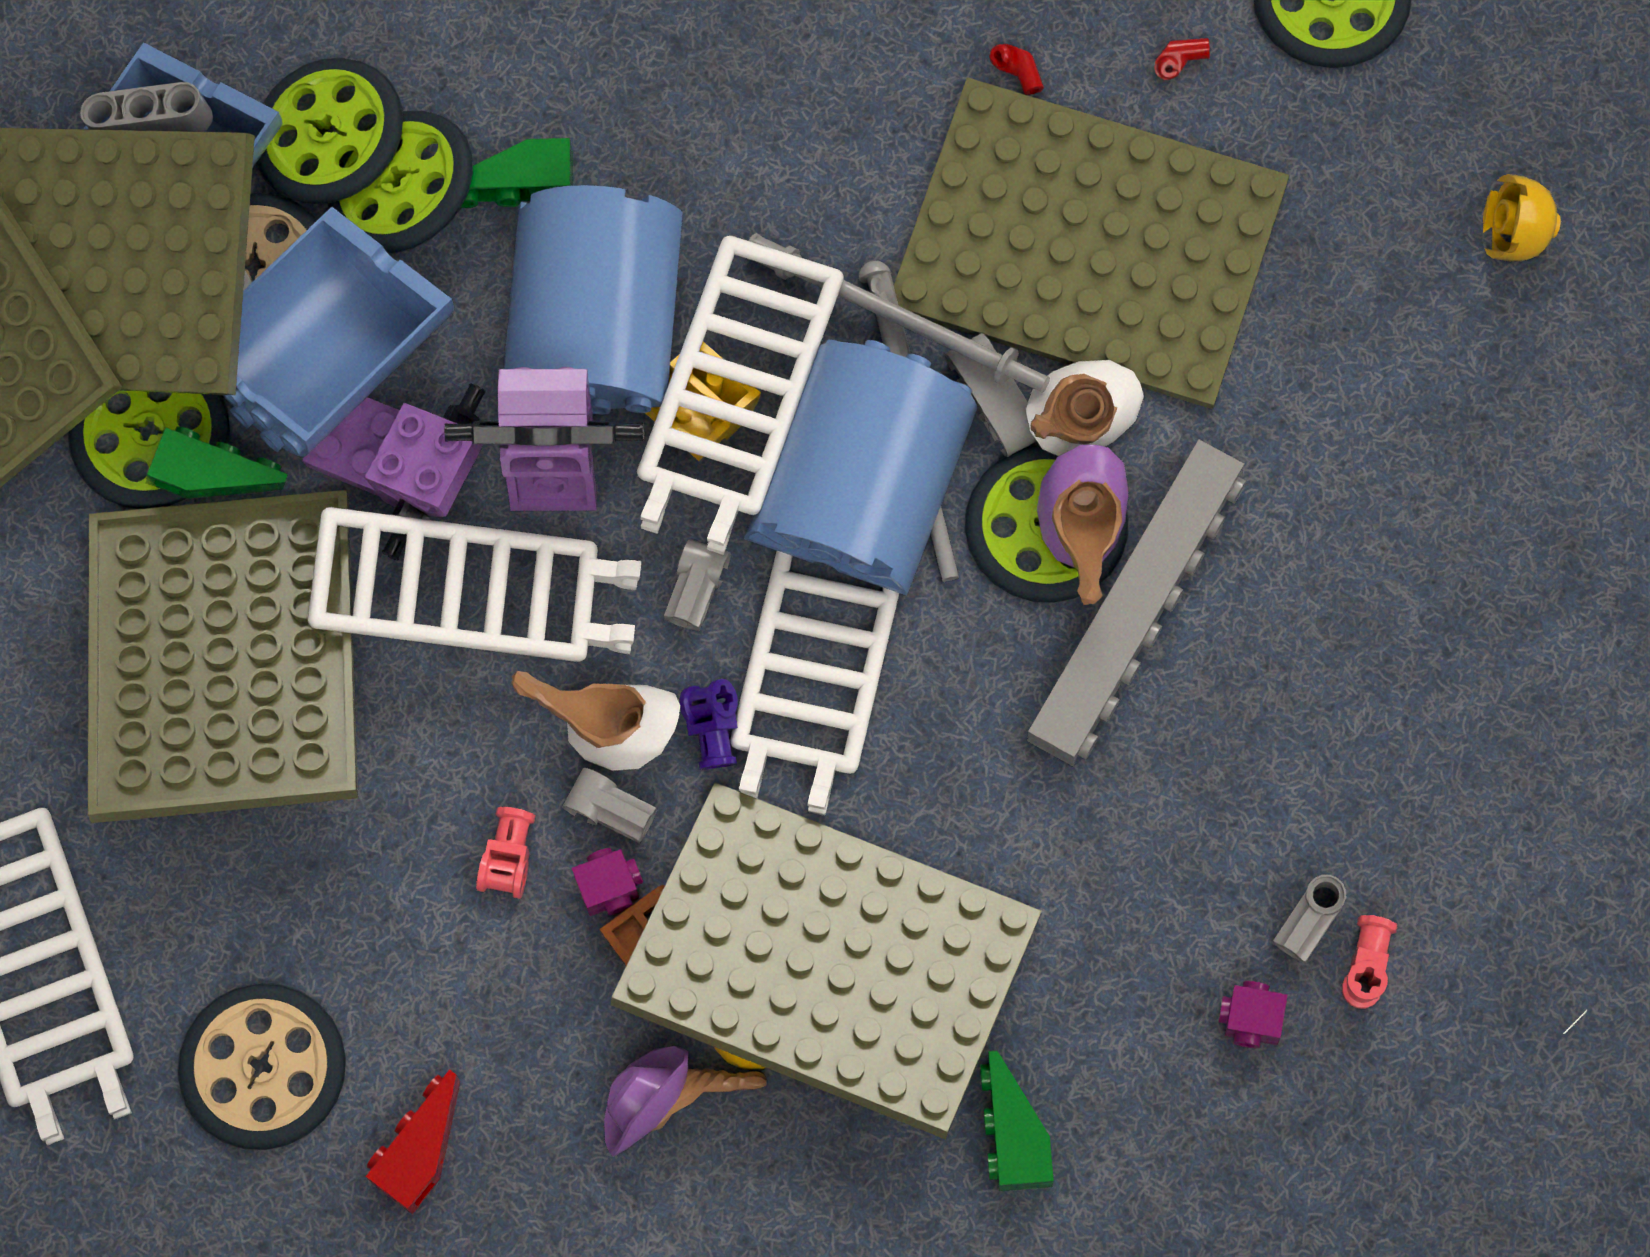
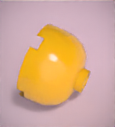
M1507 174L1501 176L1497 181L1504 182L1499 192L1490 191L1483 212V233L1492 227V250L1485 249L1486 254L1493 259L1504 261L1531 259L1538 256L1550 244L1552 238L1557 236L1561 225L1560 215L1557 213V207L1550 191L1542 184L1518 175ZM1500 234L1511 235V243L1506 242Z

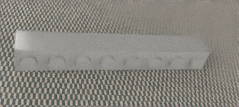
M1198 439L1030 727L1028 742L1071 766H1074L1079 756L1084 759L1088 758L1099 737L1093 734V731L1100 719L1105 722L1110 720L1120 699L1114 696L1122 682L1129 686L1140 668L1141 662L1136 660L1143 645L1150 649L1160 634L1162 625L1157 623L1164 609L1172 612L1184 590L1178 587L1185 573L1191 576L1194 575L1205 554L1199 550L1205 538L1209 537L1214 540L1221 529L1226 517L1221 515L1220 512L1227 500L1235 503L1246 484V480L1241 478L1244 463Z

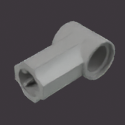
M692 539L687 541L683 549L677 569L679 577L664 617L665 620L675 625L700 631L715 588L719 589L723 581L719 580L723 568L728 569L731 553L725 551L724 555L709 551L707 550V544Z
M588 768L582 769L562 806L564 810L573 816L579 813L589 818L587 820L589 824L597 825V823H600L639 844L647 834L657 813L656 807L618 789L612 780Z
M1332 875L1315 877L1309 883L1306 892L1272 943L1293 959L1305 964L1335 917L1342 910L1346 900L1344 884ZM1321 887L1329 888L1336 894L1337 903L1330 908L1320 907L1313 899V892Z

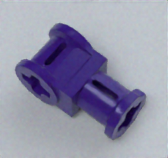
M718 679L712 681L708 687L700 688L694 685L684 688L679 698L680 710L686 720L688 736H698L702 758L698 763L699 770L736 765L737 759L735 756H732L728 730L738 728L735 714L738 706V697L733 685L726 679ZM718 699H725L722 703L717 702ZM700 701V704L693 706L692 702Z

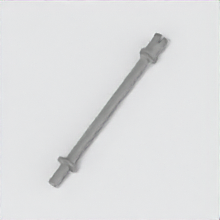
M758 233L753 234L749 239L750 242L801 257L799 249L790 245L785 248L762 237ZM760 263L774 270L775 275L781 279L786 280L797 276L820 288L824 285L823 282ZM845 280L842 282L838 293L839 297L995 370V383L1003 385L1010 377L1042 393L1046 390L1050 377L1017 362L1018 350L1009 348L1002 355Z

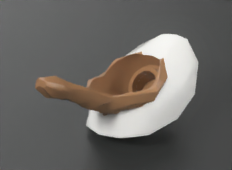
M1111 360L1078 361L1051 372L1048 375L1050 381L1046 390L1042 393L1033 389L1026 407L1030 432L1041 448L1060 456L1080 445H1099L1105 447L1113 443L1136 421L1144 395L1141 384L1132 370Z
M516 671L512 675L513 680L511 683L518 695L537 700L539 705L548 709L551 714L567 722L568 741L585 760L612 771L639 769L660 755L673 735L679 719L680 704L675 693L648 685L592 684L579 691H562L535 679L527 672Z

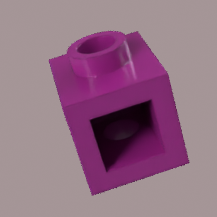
M611 848L598 850L587 856L588 862L572 868L590 917L606 910L608 915L622 913L633 905L632 900L639 898L636 885L643 883L635 859L626 861L621 849L612 852Z
M1244 981L1243 986L1234 985L1231 997L1223 996L1218 1022L1226 1024L1225 1036L1234 1037L1233 1044L1245 1048H1260L1261 1042L1278 1045L1281 1038L1288 994L1269 991V985L1255 981Z

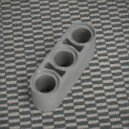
M189 82L97 93L84 101L80 111L81 119L89 130L204 132L212 123L213 118L211 108L195 85ZM193 105L190 110L183 112L187 107ZM151 111L149 115L142 118L145 113ZM110 116V118L107 121L101 123L102 120Z
M981 333L970 339L996 352L985 334ZM953 350L944 354L950 370L955 369L960 376L957 381L972 389L971 396L982 412L979 414V417L994 441L999 439L1004 447L1000 451L1005 457H1009L1037 441L1029 428L1026 414L1028 402L1014 379L1009 377L1003 385L995 383V370Z

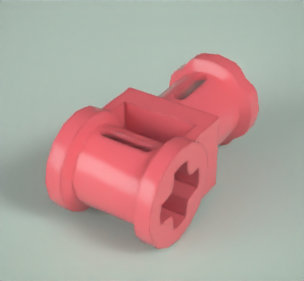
M498 807L496 816L499 818L495 840L488 839L486 851L482 855L478 870L476 888L480 892H485L487 888L510 892L513 894V898L521 899L527 879L528 858L530 854L527 846H525L529 824L534 823L535 815L518 808Z
M1361 915L1358 917L1357 925L1360 927L1356 952L1352 957L1350 971L1342 983L1344 999L1351 1006L1359 1009L1373 1006L1385 992L1388 985V977L1385 972L1389 957L1387 951L1391 934H1395L1397 931L1396 923L1374 915ZM1361 976L1369 978L1368 985L1371 989L1368 993L1361 991L1362 986L1358 982Z

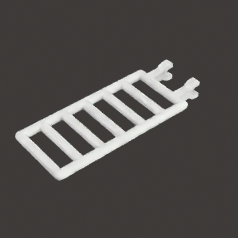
M734 236L723 238L637 469V475L640 479L654 484L641 514V520H643L641 529L658 534L671 492L675 490L720 505L707 537V541H709L707 550L724 555L738 511L749 515H756L760 512L843 282L844 276L840 270ZM734 255L823 282L824 285L817 304L727 276ZM722 292L810 320L803 342L713 314L720 293ZM709 330L797 358L790 379L787 380L699 352L706 331ZM692 369H699L783 396L776 418L685 390ZM681 406L769 434L762 457L671 428L678 407ZM665 444L756 473L748 496L657 467Z
M328 507L321 513L308 623L315 629L580 662L586 658L588 646L603 647L614 652L630 654L631 644L634 641L635 625L590 623L594 582L609 583L623 589L636 590L637 581L640 578L641 561L620 560L616 562L597 559V545L588 540ZM337 526L363 529L353 616L326 612ZM381 531L407 535L396 621L370 618ZM424 537L450 540L440 627L414 624ZM467 542L493 546L484 632L458 629ZM511 548L537 551L527 638L501 635ZM554 554L580 557L571 643L545 640Z
M776 551L736 713L738 728L732 730L730 743L733 748L748 752L739 791L754 798H758L767 756L817 767L809 795L808 812L825 816L835 771L851 774L859 766L899 593L886 588L878 591L789 572L793 556ZM786 588L878 608L873 631L870 632L779 612L784 590ZM779 629L867 648L868 652L863 673L769 653L774 631ZM765 669L858 689L853 714L760 694ZM755 710L849 730L844 753L842 755L750 735Z
M37 808L0 822V841L37 827L44 848L42 852L0 867V886L50 867L58 890L0 912V931L62 907L65 909L72 930L0 957V976L78 947L85 971L1 1002L0 1022L92 987L99 1008L98 1012L8 1046L0 1026V1082L6 1100L12 1107H19L30 1102L42 1141L45 1140L47 1145L63 1140L64 1136L49 1095L98 1077L108 1113L113 1115L114 1119L131 1114L116 1069L130 1064L134 1056L51 814L46 808ZM106 1028L113 1052L21 1087L13 1062Z

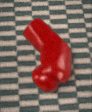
M1209 39L1170 41L1155 60L1154 69L1157 76L1163 80H1171L1179 75L1189 60L1210 59Z
M998 44L991 49L989 55L990 62L997 69L1018 77L1024 95L1035 94L1044 89L1036 63L1030 52L1010 44Z

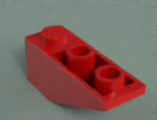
M450 1069L444 1077L437 1075L433 1078L423 1092L422 1096L426 1098L423 1104L415 1113L410 1110L403 1116L395 1128V1132L398 1134L388 1148L381 1146L367 1164V1168L370 1171L365 1177L370 1183L412 1215L441 1178L461 1082L458 1076Z

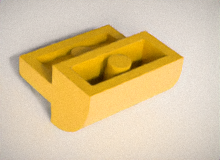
M704 341L702 342L699 352L723 359ZM679 355L670 362L669 382ZM695 368L692 369L685 390L750 411L755 409L761 394L755 387ZM679 406L671 428L720 443L724 438L728 440L741 426ZM651 407V411L645 414L655 422L660 407ZM689 452L698 461L703 458V456Z

